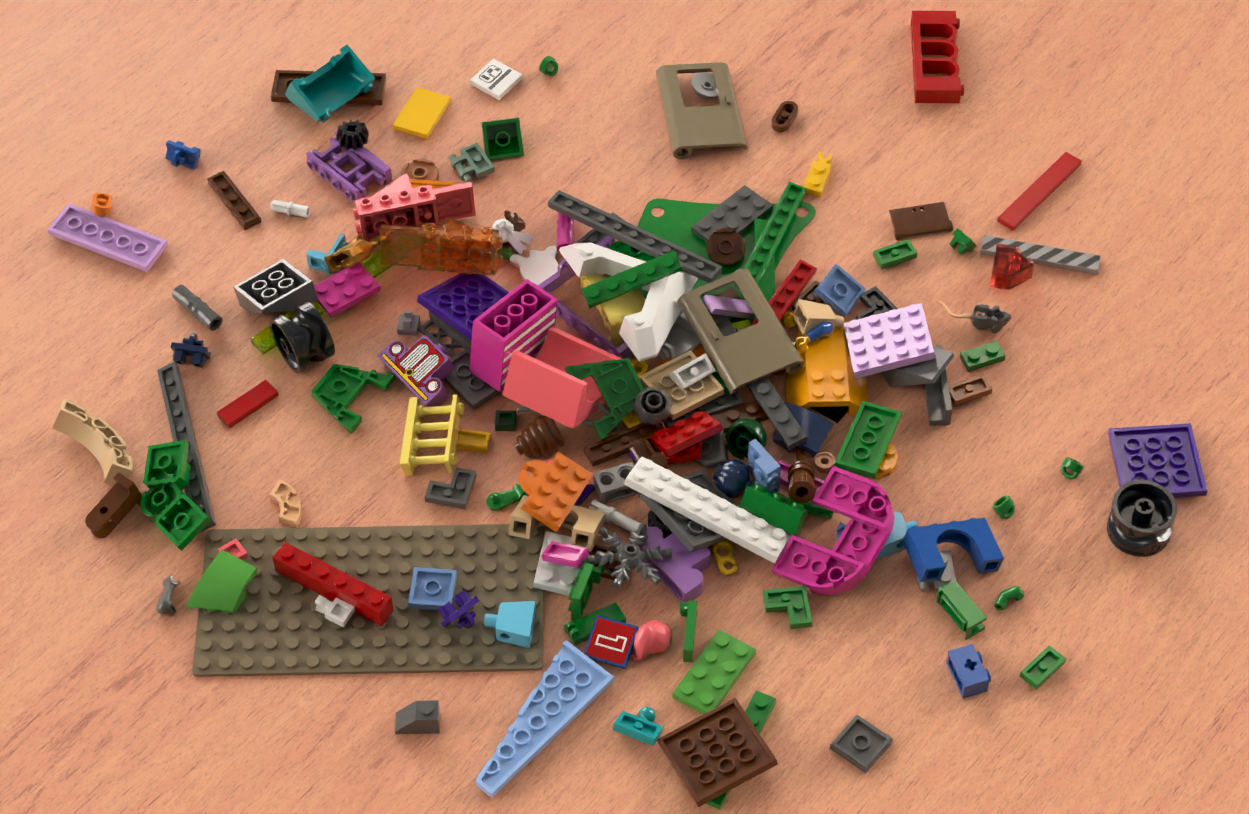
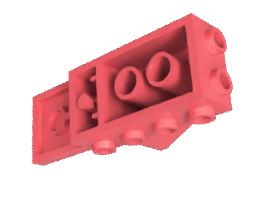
M408 174L402 175L372 197L355 200L356 208L353 209L354 218L358 220V223H355L357 234H362V239L368 242L382 234H387L388 239L418 233L420 228L423 231L439 229V223L450 221V218L456 220L476 215L471 182L433 189L432 185L412 188Z

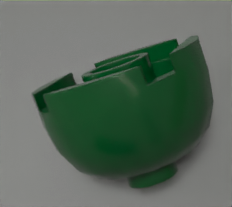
M745 418L737 420L729 427L725 434L727 450L741 460H744V457L748 458L749 442L756 439L764 448L767 444V434L764 427L754 419Z

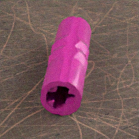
M558 212L556 248L560 253V247L573 244L574 219Z

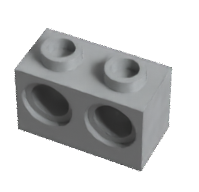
M633 462L620 464L593 474V485H595V490L601 503L607 504L640 493L624 485L626 477L634 468Z

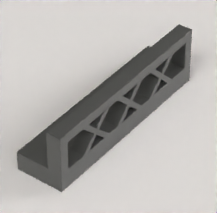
M429 311L430 320L418 328V331L427 336L435 345L440 344L451 358L456 356L453 353L454 348H463L464 350L468 348L471 350L472 340L431 311ZM434 324L438 328V333H429L425 329ZM440 337H450L451 344H442Z
M936 345V348L942 349V345ZM945 368L935 383L923 384L930 426L950 425L952 405Z

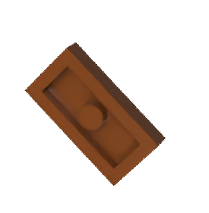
M984 374L948 385L950 398L954 406L992 394V387Z

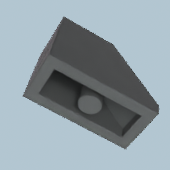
M439 700L415 701L396 712L395 734L440 733Z

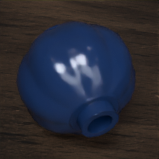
M737 459L727 460L724 466L719 464L713 476V480L717 481L716 487L729 498L738 497L753 482L749 479L750 472L746 464Z

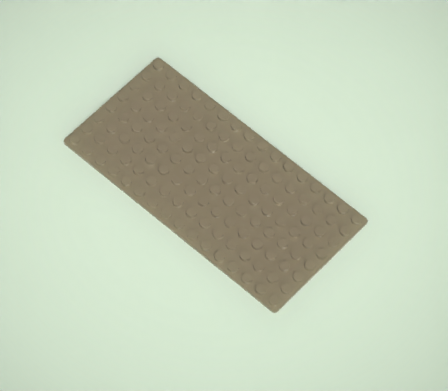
M510 524L208 530L206 533L202 576L219 554L218 548L236 538L248 554V558L243 561L256 567L258 573L245 587L247 598L234 613L213 612L199 608L192 669L193 675L196 677L542 670L544 590L534 588L533 582L544 541V526L536 528L529 539L509 535ZM284 542H287L391 596L394 611L382 627L356 613H353L346 625L342 627L326 619L325 613L315 610L317 606L315 600L320 594L275 572L272 557ZM414 567L457 570L454 597L464 590L471 599L477 596L480 600L467 610L468 613L473 611L476 614L473 618L474 626L467 629L464 626L458 628L456 625L459 622L458 618L444 628L441 625L444 619L438 610L408 607ZM453 600V607L458 610L459 607ZM535 601L536 616L531 647L526 648L498 641L496 639V628L484 627L485 614L498 615L499 605L503 602Z

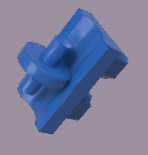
M169 140L166 142L167 153L165 159L170 160L171 165L176 167L183 165L191 169L197 168V162L201 154L199 148L186 147L180 141L175 143Z

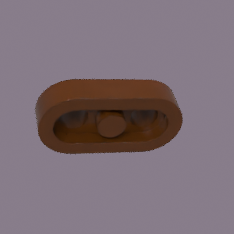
M793 101L781 103L772 117V128L777 132L787 131L798 115V105Z

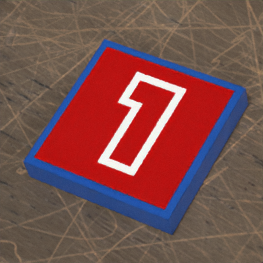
M596 615L584 654L592 660L626 669L634 645L635 634L639 627Z

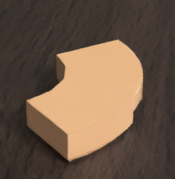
M279 479L270 493V499L275 501L280 507L279 522L298 528L302 519L300 498L291 485Z

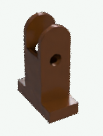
M120 472L113 478L116 484L85 519L86 526L97 538L107 537L136 504L140 506L142 494L134 482Z

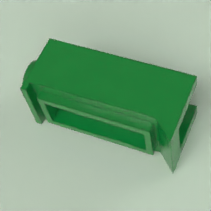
M956 580L939 588L936 602H940V605L963 632H966L965 640L985 629L982 622L987 620V617Z

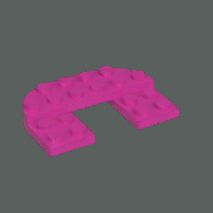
M833 466L814 497L813 502L815 505L851 518L834 548L829 550L792 535L771 569L773 574L806 586L812 593L819 595L840 594L858 585L866 577L888 540L895 519L892 504L880 485L872 480Z

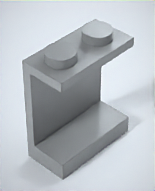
M682 310L658 353L664 360L670 361L690 350L692 351L701 344Z

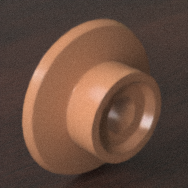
M818 452L814 457L811 456L807 462L813 466L814 476L825 481L830 470L835 466L837 456L830 452Z

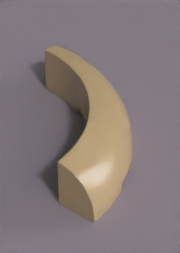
M63 399L52 429L72 437L96 457L103 469L104 483L116 484L113 478L118 472L128 478L132 472L133 463L132 457L126 451L127 445L121 436L100 417L94 418L86 413L87 409Z

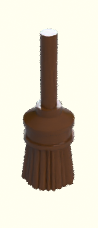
M797 446L796 462L791 464L788 469V494L791 500L803 504L814 499L816 486L814 483V468L805 461L804 450Z

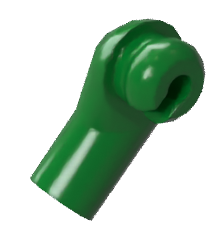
M1019 586L1003 590L994 604L995 608L1001 611L1004 610L1008 601L1013 597L1016 601L1021 600L1024 597V591Z

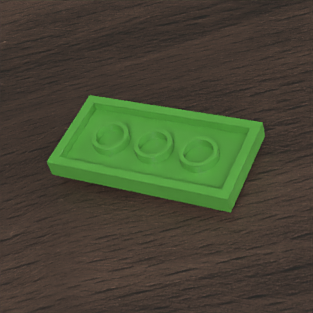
M718 630L674 690L672 698L701 714L717 708L755 656L756 649Z

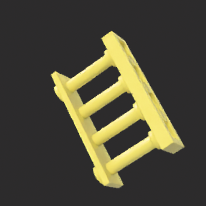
M453 395L452 405L424 407L420 404L418 397H411L409 399L400 458V466L405 476H413L414 467L425 464L445 463L448 472L453 473L454 465L457 464L456 449L461 415L464 414V404L460 403L458 395ZM450 414L449 422L421 423V418L424 415ZM448 430L447 438L419 440V434L424 431ZM446 447L445 455L416 456V452L420 448Z

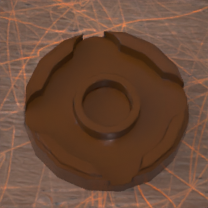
M721 228L710 235L707 240L706 251L712 262L722 267H730L741 261L746 245L743 237L736 233L735 230Z

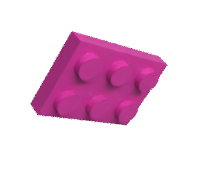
M361 263L346 268L314 285L319 299L316 302L330 318L381 291L378 282Z

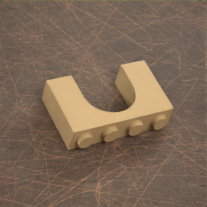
M524 495L510 516L509 535L529 539L536 528L544 526L543 523L521 510L529 496ZM573 506L561 526L572 530L571 545L587 548L588 552H591L600 537L599 530L604 527L605 512Z

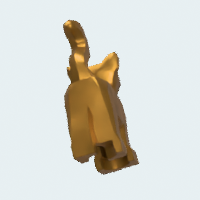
M358 234L347 245L335 253L325 256V262L331 272L339 271L342 267L344 269L350 268L368 259L372 251L379 246V243L386 241L389 237L387 234H382L368 242L362 240V234Z

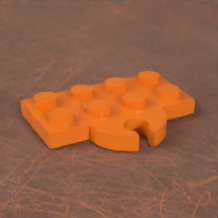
M557 452L550 464L539 460L529 461L525 463L518 475L520 486L529 495L521 510L557 532L593 474L560 452ZM526 471L531 472L534 477L529 476Z

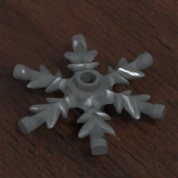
M640 524L636 533L634 531L630 532L632 539L628 538L630 544L622 545L623 539L618 541L616 532L611 535L605 527H602L598 532L605 538L602 542L609 544V548L617 549L618 552L613 554L610 551H607V553L597 551L598 556L587 555V563L600 562L599 565L602 566L609 561L610 565L615 560L619 561L620 565L615 567L617 570L611 574L612 577H616L612 583V586L616 588L621 587L623 579L629 581L627 573L632 574L631 570L638 567L637 573L641 571L644 580L649 577L655 585H658L662 580L658 575L654 574L658 570L649 567L651 565L649 563H643L642 559L646 558L653 561L652 558L662 561V556L672 557V548L659 550L660 546H656L652 550L648 547L645 551H641L639 547L645 545L643 541L648 538L647 535H644L647 529L645 524Z

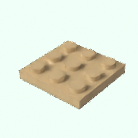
M691 350L639 376L640 382L645 388L653 387L666 392V395L672 401L669 415L672 420L724 394V388L712 374L683 390L670 378L669 375L673 371L697 358Z

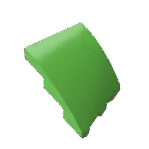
M222 549L196 585L186 605L189 610L204 608L207 611L234 613L247 598L245 587L258 573L257 568Z

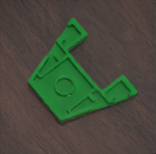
M629 358L575 366L570 365L564 368L567 374L580 380L591 376L601 393L610 414L592 423L600 440L633 410L636 394L644 390Z
M333 364L311 391V394L331 416L352 434L362 422V417L347 410L367 384L387 391L396 377L391 372L382 374L377 373L376 370L369 372L359 370V367Z

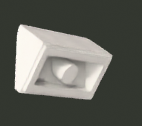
M705 353L673 371L669 376L683 390L716 370Z

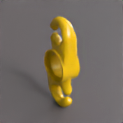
M729 539L712 545L714 559L719 571L725 575L735 573L738 567L734 565L736 561L733 558V547ZM720 549H726L729 551V554L721 556L717 552ZM731 563L734 566L732 569H726L724 565Z

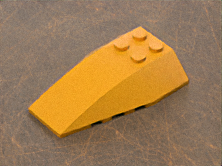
M843 325L842 328H834L831 336H821L814 342L810 341L808 343L809 349L806 352L800 353L799 348L797 349L804 361V366L795 373H787L785 381L787 403L807 410L808 407L848 406V416H856L862 401L868 402L867 381L865 376L855 378ZM800 329L798 330L797 338L807 337L802 334Z

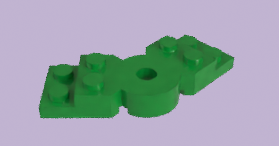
M186 440L148 446L143 483L149 490L148 492L144 491L140 500L142 512L155 522V525L181 551L212 521L182 491L188 485L191 467L187 463L189 443Z

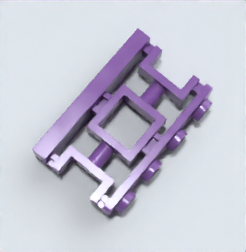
M337 131L335 132L336 138H330L331 147L322 154L316 149L306 153L308 167L319 173L323 180L329 181L336 190L344 193L350 201L355 202V200L361 197L365 198V187L374 181L380 186L392 181L391 167L364 146L362 149L358 147L355 151L353 148L347 151L345 147L340 146L336 136ZM342 150L345 151V153H343L342 155H338L342 152ZM332 159L333 161L328 166L326 163ZM351 162L356 167L347 174L340 169L346 163ZM368 169L370 172L364 176L363 174L367 172ZM355 179H357L358 181L355 182V183H354V186H353V185L351 184V182H353Z

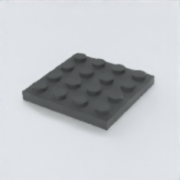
M703 470L682 477L736 505L724 492L716 487V483ZM640 493L639 497L690 552L728 540Z

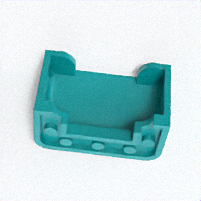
M348 44L340 48L341 54L332 56L329 62L307 77H302L300 80L297 78L292 81L285 93V96L316 122L322 121L324 123L331 117L330 114L360 93H367L373 88L372 84L375 77Z

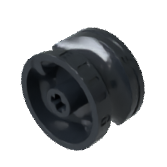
M306 301L296 306L293 318L287 319L280 314L269 321L276 346L286 363L295 373H300L310 368L309 361H324L335 355V346L328 327L317 309L310 302Z
M1135 480L1122 485L1114 494L1107 522V533L1111 542L1122 552L1133 556L1146 557L1161 552L1169 543L1172 526L1177 514V504L1173 495L1162 485L1148 480Z

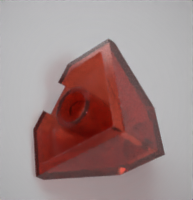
M997 243L990 287L1010 290L1031 279L1034 261L1030 258L1026 259L1017 246Z

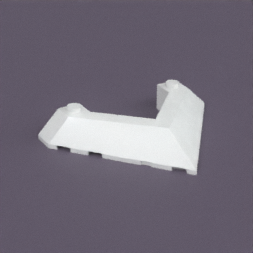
M576 243L560 247L559 249L578 277L594 273L602 276L604 273L613 276L646 262L593 243ZM680 271L642 287V290L648 291L642 312L624 316L619 331L620 336L639 362L657 357L661 346L664 344L669 331L682 310L677 301L680 296L692 290L698 280L697 277Z

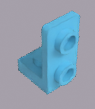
M340 234L328 255L335 253L348 244L345 234ZM310 249L306 254L309 268L330 274L331 270L324 259L328 255L321 251Z

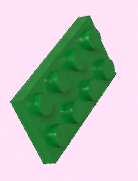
M862 401L835 461V467L875 479L902 417V412Z

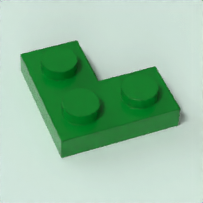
M806 586L763 590L766 613L787 611L790 629L812 627Z

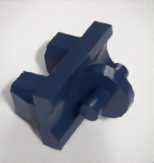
M191 333L189 338H183L182 343H171V349L174 351L173 361L177 364H185L186 357L192 356L191 364L196 367H203L206 359L211 357V352H208L207 347H203V340H198V336L195 333Z

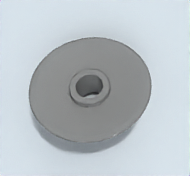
M701 72L693 76L692 86L698 96L704 99L718 96L713 74Z

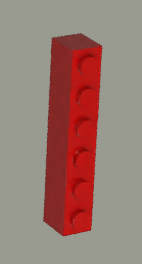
M284 542L272 557L275 572L331 601L338 598L354 606V613L381 627L394 611L391 596L287 542Z

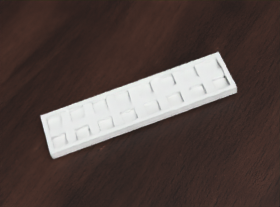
M644 457L639 459L625 479L624 485L773 563L777 561L791 537V534L783 529L768 524L764 519L747 512L745 509L739 508L726 499L718 497L707 489L697 486L688 479H684Z

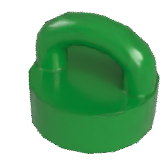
M546 56L540 63L539 70L545 75L554 76L558 71V63L553 57Z
M1065 457L1062 462L1061 473L1068 479H1076L1084 466L1073 458ZM1066 468L1074 471V474H1069Z
M1007 495L995 501L992 507L995 513L1002 519H1008L1015 511L1014 501Z

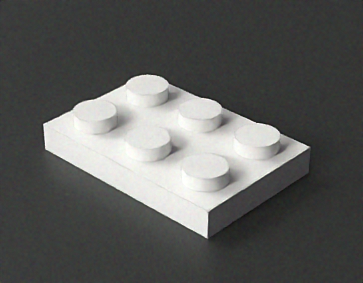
M546 531L533 587L569 596L571 588H576V577L579 568L543 561L541 555L552 541L571 545V537Z

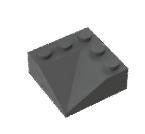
M284 259L233 287L240 306L249 313L295 310L296 306L306 301L313 304L319 300L312 280Z

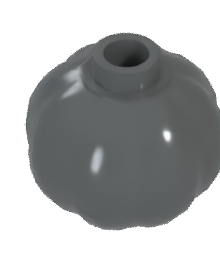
M647 387L636 394L633 412L641 423L656 426L669 417L672 401L664 390Z

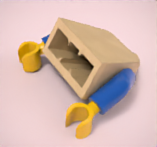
M798 299L794 313L788 312L783 317L786 328H791L797 323L802 334L807 336L798 337L795 341L800 353H804L809 349L808 343L810 341L814 342L821 336H831L834 328H842L844 325V317L836 316L829 305Z

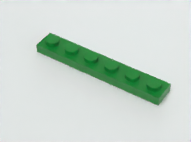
M756 690L745 713L760 734L776 704V698ZM730 791L705 804L721 810Z

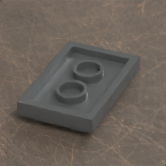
M467 348L450 359L455 368L443 380L475 410L501 392L469 371L471 350Z

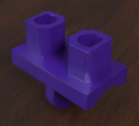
M463 590L452 598L458 605V610L450 602H447L438 609L444 619L441 622L444 628L457 618L459 619V622L456 623L458 628L464 626L470 629L474 626L473 618L476 614L473 611L468 613L467 610L480 600L477 596L471 599Z

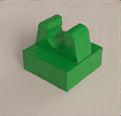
M958 228L952 233L954 237L950 242V246L955 248L960 244V248L957 250L959 254L962 255L969 249L972 251L977 246Z

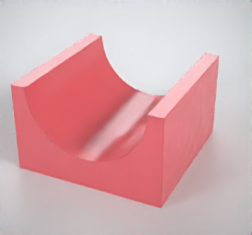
M551 327L548 329L544 344L536 358L517 350L512 353L502 396L568 427L575 428L600 410L597 406L598 402L603 406L606 403L591 376L580 380L567 374L564 368L570 365L599 363L622 358Z

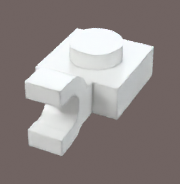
M319 595L315 600V604H317L315 610L325 613L326 619L342 627L346 625L355 612L354 606L338 598L331 602Z

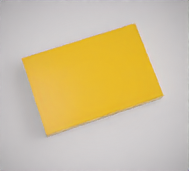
M416 87L393 123V129L428 139L451 102L450 96Z

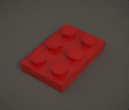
M699 411L685 420L675 422L673 426L667 429L658 430L656 434L650 436L652 444L667 456H672L723 431L721 423L708 413Z

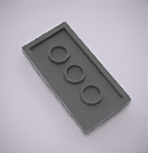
M744 185L691 227V232L706 243L710 235L721 228H730L739 235H742L753 226L755 218L762 219L773 210V205Z

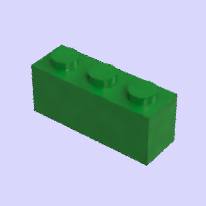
M758 483L746 487L739 508L745 509L747 512L764 519L768 524L781 528L791 535L801 533L809 510L804 508V504L798 501L790 502L785 499L786 496L778 492L771 493L767 491V487Z

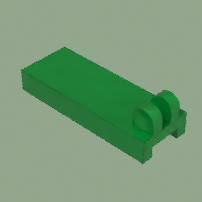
M689 600L680 604V615L687 617L683 662H692L697 619V601Z
M616 602L565 624L564 630L571 638L572 644L575 646L589 640L596 615L626 623V617Z

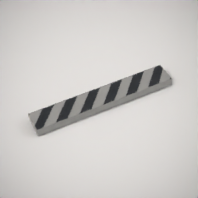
M987 235L983 237L980 254L1096 275L1098 274L1101 258L1100 255Z

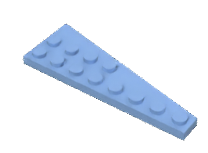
M567 640L563 642L561 650L552 659V664L542 675V679L536 689H533L519 711L517 719L508 728V733L503 741L498 744L494 755L490 761H487L475 780L476 786L493 798L614 682V676Z

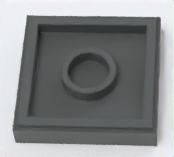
M856 715L830 744V749L864 773H867L893 743V739Z

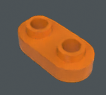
M106 193L93 194L91 211L99 217H105L107 214H110L113 197Z

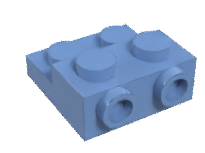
M756 439L749 442L747 467L749 472L754 475L753 485L758 483L767 487V491L771 493L778 492L780 489L781 466Z

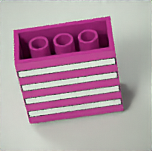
M526 279L473 321L469 371L501 392L505 386L512 353L517 350L536 358L544 344L548 329L551 327L555 328L558 299Z

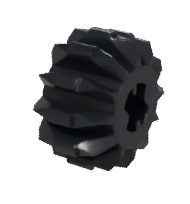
M350 119L349 122L343 121V124L338 126L336 136L341 147H345L347 151L353 148L355 151L356 148L362 149L363 145L367 144L369 131L365 123H360L359 120L354 122Z

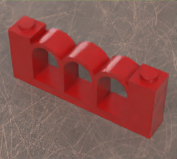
M912 10L911 43L915 103H960V96H964V85H961L959 77L960 68L957 64L956 29L960 27V19L956 18V11ZM921 37H945L947 39H921ZM922 55H944L948 58H922ZM923 74H947L949 76L923 77Z

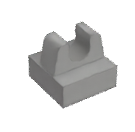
M404 311V314H400L397 334L417 336L420 315H413V311Z

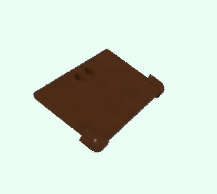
M944 202L889 210L896 240L915 235L947 230L953 231V224L949 220Z

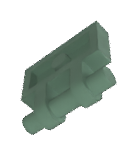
M478 143L460 149L461 156L456 157L455 154L449 156L451 166L459 172L458 175L462 181L472 183L471 175L475 174L479 179L495 172L494 165ZM467 163L469 167L464 168L463 165Z

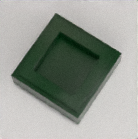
M496 410L495 431H516L517 412Z

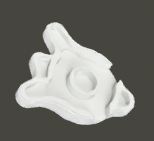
M549 246L544 251L531 250L529 252L530 257L527 258L514 254L510 257V263L520 270L523 281L528 279L538 286L558 272V262L555 259L558 251L555 246Z

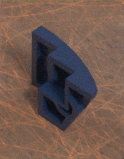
M784 402L808 441L798 447L814 457L826 439L833 423L805 408ZM774 427L773 442L791 453L793 449H788Z

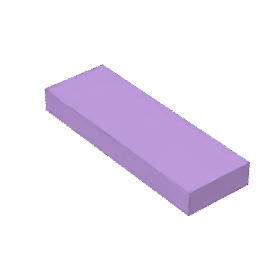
M705 295L702 299L711 314L753 319L755 316L746 300Z

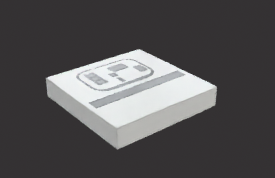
M492 59L470 80V84L500 100L522 80V74Z

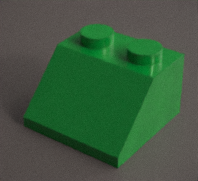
M519 117L481 122L484 150L489 160L524 156Z

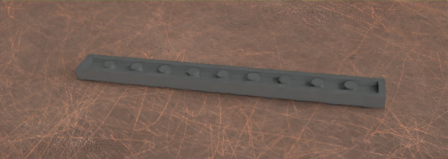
M560 190L548 201L549 208L655 258L675 250L682 266V271L705 282L711 283L715 281L722 273V266Z
M710 313L723 336H729L737 332L727 316ZM767 376L747 384V387L789 450L808 441L806 434Z
M173 362L158 369L157 372L173 441L186 440L189 443L187 463L191 467L189 482L184 488L185 493L212 520L201 531L203 532L215 526L216 521L179 365Z

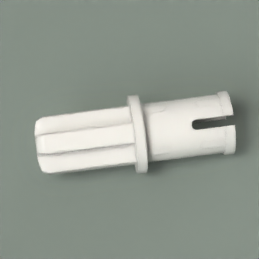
M273 200L271 202L272 211L285 213L288 216L294 215L308 218L310 213L309 206L294 204L293 201L288 203Z

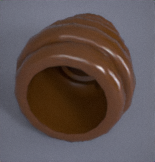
M544 415L543 417L537 416L534 418V422L527 425V429H524L522 435L517 437L518 443L515 444V447L520 456L524 454L527 458H530L532 455L538 457L540 454L546 456L550 452L554 454L559 451L560 447L565 445V441L554 420Z

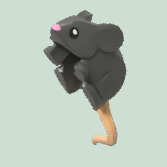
M938 301L950 316L954 318H968L977 329L991 328L992 333H998L1012 318L1010 314L1000 310L999 306L989 309V306L984 304L976 305L972 314L964 313L958 315L952 313L945 303Z

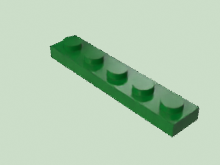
M674 250L581 289L590 309L680 272L683 269Z

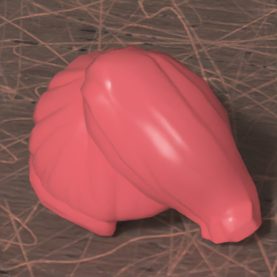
M657 620L648 621L641 625L635 634V653L632 656V660L641 661L649 653L665 652L672 639L671 628Z

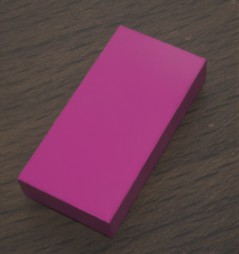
M552 541L541 557L546 562L579 568L587 558V555H589L587 548Z

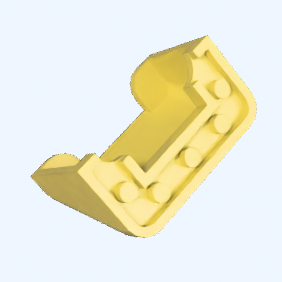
M594 273L580 277L581 288L610 276L605 273L603 276ZM639 288L596 306L603 318L605 328L610 330L608 339L614 345L624 342L619 334L624 316L642 312L646 299Z

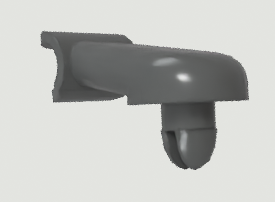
M173 574L163 581L164 588L156 606L159 614H163L166 611L168 614L173 615L176 612L175 607L171 605L173 600L172 594L174 588L181 581L174 582Z

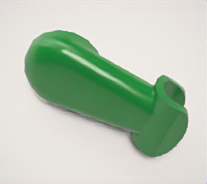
M520 484L513 486L512 490L490 494L486 503L491 510L498 511L517 501H521L524 495L527 496Z

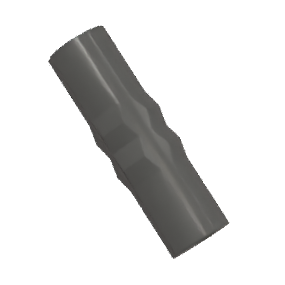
M179 285L173 290L172 297L211 331L221 326L222 318L207 303L203 302L200 297L193 294L184 285Z

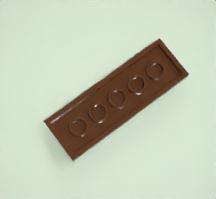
M276 70L271 101L291 102L285 96L290 83L297 78L299 80L302 77L305 78L314 71ZM372 73L375 77L372 84L373 88L367 93H360L346 104L383 105L387 79L386 73Z

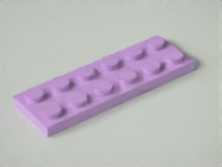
M70 203L47 229L51 236L145 272L149 271L168 246L167 240L107 217L96 216L95 213Z

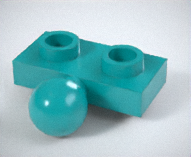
M643 707L639 710L638 716L622 711L614 722L613 730L654 746L662 734L663 726L653 723L656 715L651 707Z

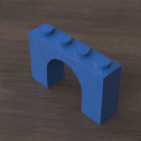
M971 518L969 520L951 521L943 524L934 523L921 527L914 526L907 529L902 541L920 582L941 579L946 566L937 548V545L940 543H955L967 550L979 574L998 571L1004 560L986 518Z

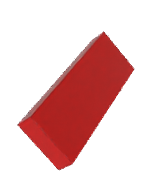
M264 380L217 411V416L231 428L278 397V391L267 380Z

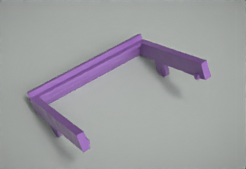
M607 236L596 245L608 249V246L615 243V239ZM564 259L558 265V272L538 286L551 294L550 292L575 276L576 273L566 259ZM558 300L556 316L561 317L569 327H573L578 331L581 337L589 340L594 346L622 359L627 358L633 353L626 343L617 348Z

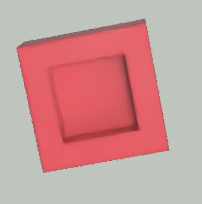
M237 538L218 548L219 552L223 549L241 560L248 558L246 550Z

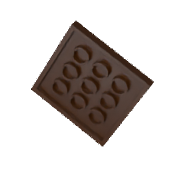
M736 698L657 739L660 748L697 807L778 765L777 759Z

